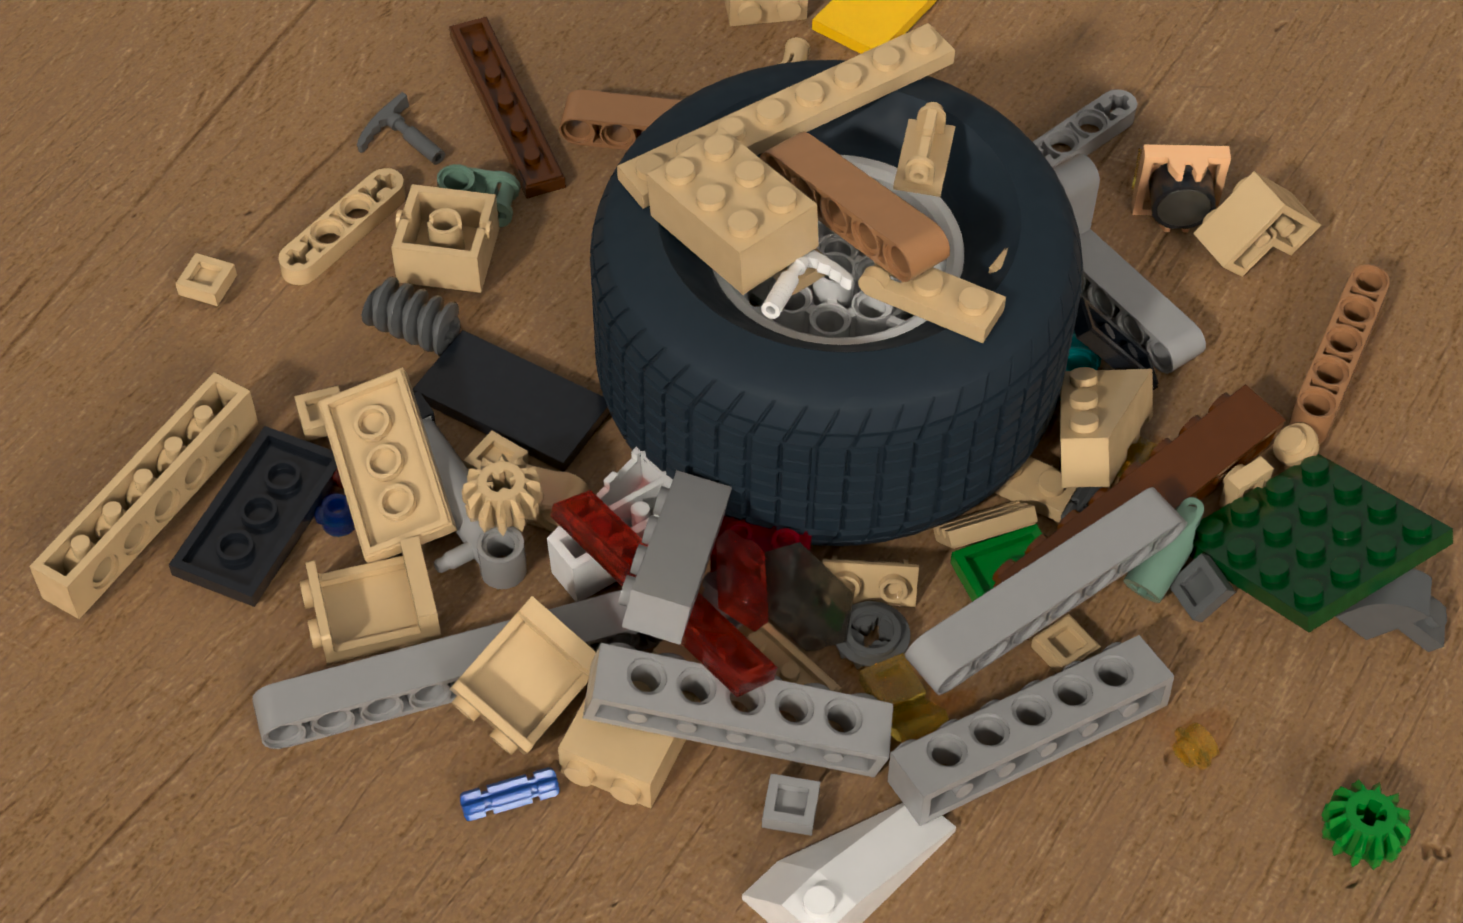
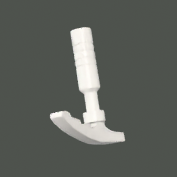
M812 250L803 257L796 259L794 263L787 266V271H783L762 304L761 311L768 318L775 319L779 317L799 283L798 276L803 275L807 268H815L818 273L828 275L830 279L840 283V286L847 290L852 289L854 278L839 264L825 255Z

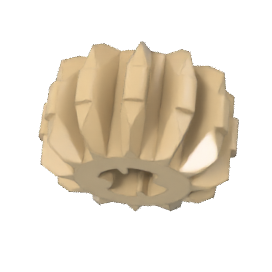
M503 453L498 462L494 463L483 457L480 464L481 469H469L467 483L463 484L462 499L466 504L467 516L471 522L479 521V526L484 533L493 527H498V531L504 536L507 527L511 526L523 532L525 520H537L539 506L542 505L544 500L539 474L536 472L535 467L526 468V463L522 457L517 458L511 463L508 462Z

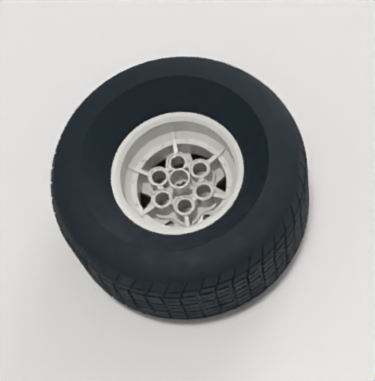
M806 60L781 63L749 70L704 87L681 100L659 116L638 136L618 165L846 60ZM930 76L923 77L807 133L824 143L941 227L949 242L950 255L946 260L935 265L934 268L1006 297L1004 311L984 343H980L866 295L860 289L858 280L867 267L875 265L874 261L820 221H818L819 246L817 249L852 275L854 278L852 289L847 290L841 287L840 283L826 275L798 293L791 295L779 317L775 319L768 318L762 313L761 306L777 280L770 277L742 295L651 216L650 206L643 209L618 180L617 167L606 185L598 205L590 245L595 357L602 394L616 426L632 451L636 446L640 451H645L646 457L662 472L666 471V475L672 479L675 476L676 470L732 487L724 516L733 517L738 520L745 519L746 523L771 529L773 526H776V530L788 528L801 535L807 531L808 535L812 536V545L817 546L872 544L915 535L964 514L1002 487L1022 467L1035 450L1054 416L1063 386L1083 281L1081 239L1073 208L1050 163L1038 147L1014 123L974 95ZM929 102L939 103L946 113V125L955 126L941 197L893 189L908 120H917L920 108ZM1008 248L1001 269L997 272L989 273V267L1002 251ZM890 276L892 280L897 281L899 283L902 282L897 278ZM749 300L758 304L759 307H753L752 305H750Z

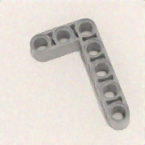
M1077 154L1054 167L1053 169L1073 208L1080 233L1083 259V281L1080 296L1089 301L1149 353L1153 366L1162 373H1171L1202 354L1206 349V341L1200 328L1090 229L1100 184V176L1093 161L1084 154Z

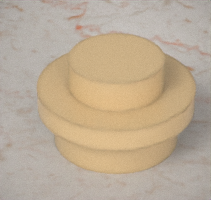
M1305 423L1291 424L1282 429L1275 438L1273 444L1274 455L1284 465H1300L1305 458L1317 456L1319 452L1318 436Z

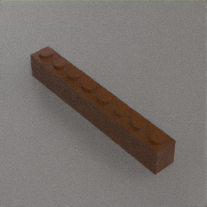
M1246 384L1231 396L1227 392L1223 393L1214 401L1208 410V414L1203 418L1198 415L1193 416L1182 427L1177 438L1173 441L1169 438L1162 440L1151 452L1150 459L1143 464L1139 461L1131 464L1119 478V483L1114 487L1100 488L1088 502V507L1083 511L1079 512L1077 509L1070 511L1060 521L1057 531L1049 537L1045 534L1039 535L1027 547L1025 556L1017 562L1009 559L1003 563L992 577V580L995 582L993 588L1150 487H1154L1176 511L1180 504L1189 497L1197 498L1202 502L1223 485L1224 477L1232 468L1239 464L1246 466L1272 446L1286 419Z

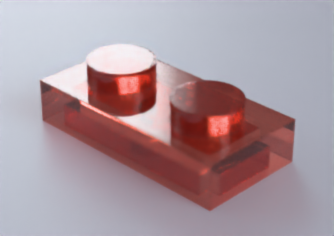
M728 529L716 539L718 609L756 632L769 622L765 552L754 541L746 540L731 529Z

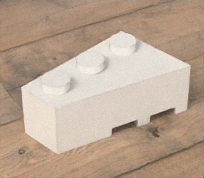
M637 446L631 452L632 458L617 473L612 471L604 479V487L590 501L584 500L547 537L551 572L575 602L590 597L630 574L638 545L648 547L647 544L642 543V538L649 516L659 517V515L653 514L661 486L670 488L673 479L666 475V471L662 472L646 457V452L640 451Z

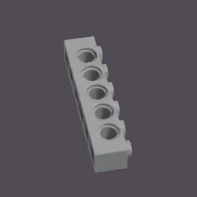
M1140 635L1123 643H1112L1098 655L1083 662L1074 661L1061 672L1045 680H1034L1025 685L1021 691L1002 700L995 699L989 701L973 714L960 720H949L942 724L937 731L918 740L909 739L901 743L894 751L890 752L887 782L919 826L1167 706L1174 675Z
M600 643L590 666L583 719L875 777L889 759L893 703L879 701L873 695L866 693L850 695L830 691L827 686L818 683L802 685L782 681L779 676L770 673L754 675L734 671L732 667L722 663L705 665L686 661L682 656L674 653H661L657 655L638 651L626 643ZM632 681L645 683L651 689V692L637 689ZM682 691L694 693L700 702L688 700L682 694ZM731 701L742 703L748 712L737 710ZM780 711H786L793 715L796 722L786 720ZM828 720L838 723L844 732L833 729Z

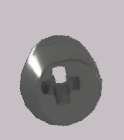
M394 276L388 277L381 286L369 294L361 314L365 325L375 326L381 332H389L393 337L405 339L411 345H419L427 352L434 351L439 357L460 334L459 306L456 302H449L444 307V299L441 296L436 295L429 300V293L425 289H419L414 294L412 284L404 283L399 287V280Z

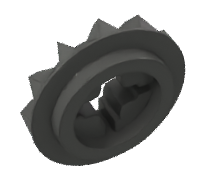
M864 601L853 604L838 616L834 624L833 644H836L841 659L847 658L852 661L857 670L862 666L873 667L878 672L885 665L892 664L896 666L900 657L906 653L909 647L910 628L905 617L892 606L882 602ZM876 625H878L879 640H875L872 646L864 647V636H868L871 630L874 631Z

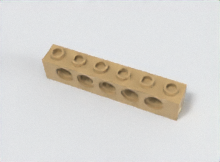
M213 372L29 566L42 598L80 619L259 425L251 392Z

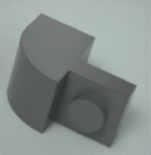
M1414 568L1335 616L1365 640L1398 629L1427 652L1444 647L1445 624L1447 623L1446 607L1439 600L1431 596L1432 577Z

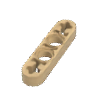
M391 168L378 169L372 172L280 251L278 257L283 279L293 285H304L312 282L395 211L406 198L402 174ZM354 209H365L368 211L367 215L362 218L347 216ZM328 233L340 236L338 240L329 244L318 241L322 235Z

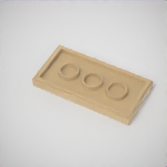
M403 367L318 401L362 553L367 563L385 560L402 553L400 539L419 535L420 544L422 545L457 531L408 374Z

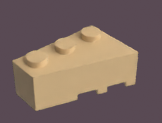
M1079 367L1072 371H1065L1061 389L1060 417L1062 488L1110 487L1127 459V449L1131 443H1137L1140 438V428L1144 423H1149L1153 417L1152 369L1095 370L1089 367Z

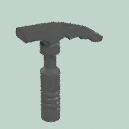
M403 92L385 105L370 120L362 131L357 143L358 151L360 153L364 152L368 148V144L374 139L373 136L381 132L382 127L389 126L394 131H400L403 134L404 140L434 165L441 163L445 158V152L417 128L414 126L409 127L405 123V119L400 113L409 107L407 95Z

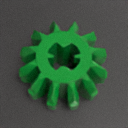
M1359 779L1351 784L1350 789L1340 786L1339 789L1334 791L1331 801L1325 804L1322 811V821L1325 823L1322 828V839L1335 842L1332 847L1333 856L1342 853L1351 856V868L1358 865L1361 859H1364L1372 870L1380 867L1383 860L1392 863L1399 857L1402 851L1401 848L1406 846L1410 839L1411 829L1407 826L1410 820V810L1397 807L1400 801L1399 793L1390 796L1382 794L1380 782L1373 785L1371 790H1367Z

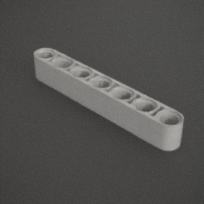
M1150 487L926 631L907 649L905 658L938 695L945 694L1164 549L1182 533L1187 522L1154 487Z

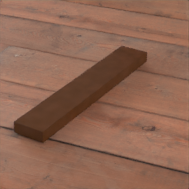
M483 17L449 26L452 42L514 174L520 182L526 199L566 188L562 170L488 18Z

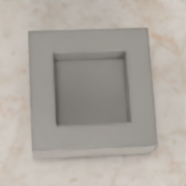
M770 774L762 816V828L812 836L820 793V781Z

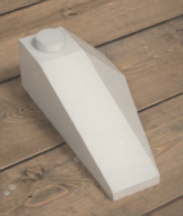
M903 803L898 804L777 861L742 894V900L768 923H863L955 833L956 826L944 816L919 826Z

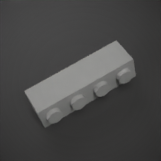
M676 470L670 488L661 486L653 510V514L659 515V517L649 516L642 538V543L647 544L648 547L638 545L630 573L637 576H626L618 604L627 607L622 627L672 643L681 644L722 525L732 487Z

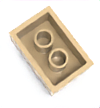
M723 128L646 174L651 216L742 295L819 246L817 204Z

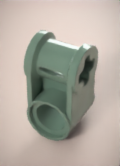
M452 164L441 169L437 175V187L496 194L499 227L507 226L511 222L513 216L512 201L519 196L521 189L520 182L512 174L504 171H489ZM498 183H501L500 191L497 187Z

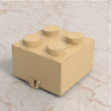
M412 184L404 210L399 209L397 211V232L391 247L395 274L399 283L481 293L499 233L496 194Z

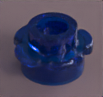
M334 493L324 497L321 501L322 505L315 509L314 516L316 522L322 525L323 530L331 536L341 537L352 533L355 530L346 495Z

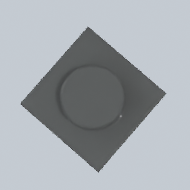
M1202 553L1177 575L1170 586V589L1191 619L1198 622H1203L1236 593L1211 557Z

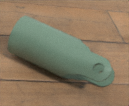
M1189 497L1185 499L1177 509V512L1187 522L1182 533L1164 549L1129 571L1123 581L1127 587L1141 597L1154 603H1160L1192 553L1195 530L1200 524L1204 512V505L1197 498Z

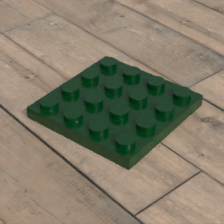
M1317 454V456L1305 458L1300 465H1294L1269 479L1265 487H1256L1244 494L1243 497L1235 499L1232 503L1201 519L1200 524L1195 530L1193 550L1190 557L1196 559L1201 553L1210 556L1230 583L1305 631L1311 632L1452 545L1453 528L1322 455Z

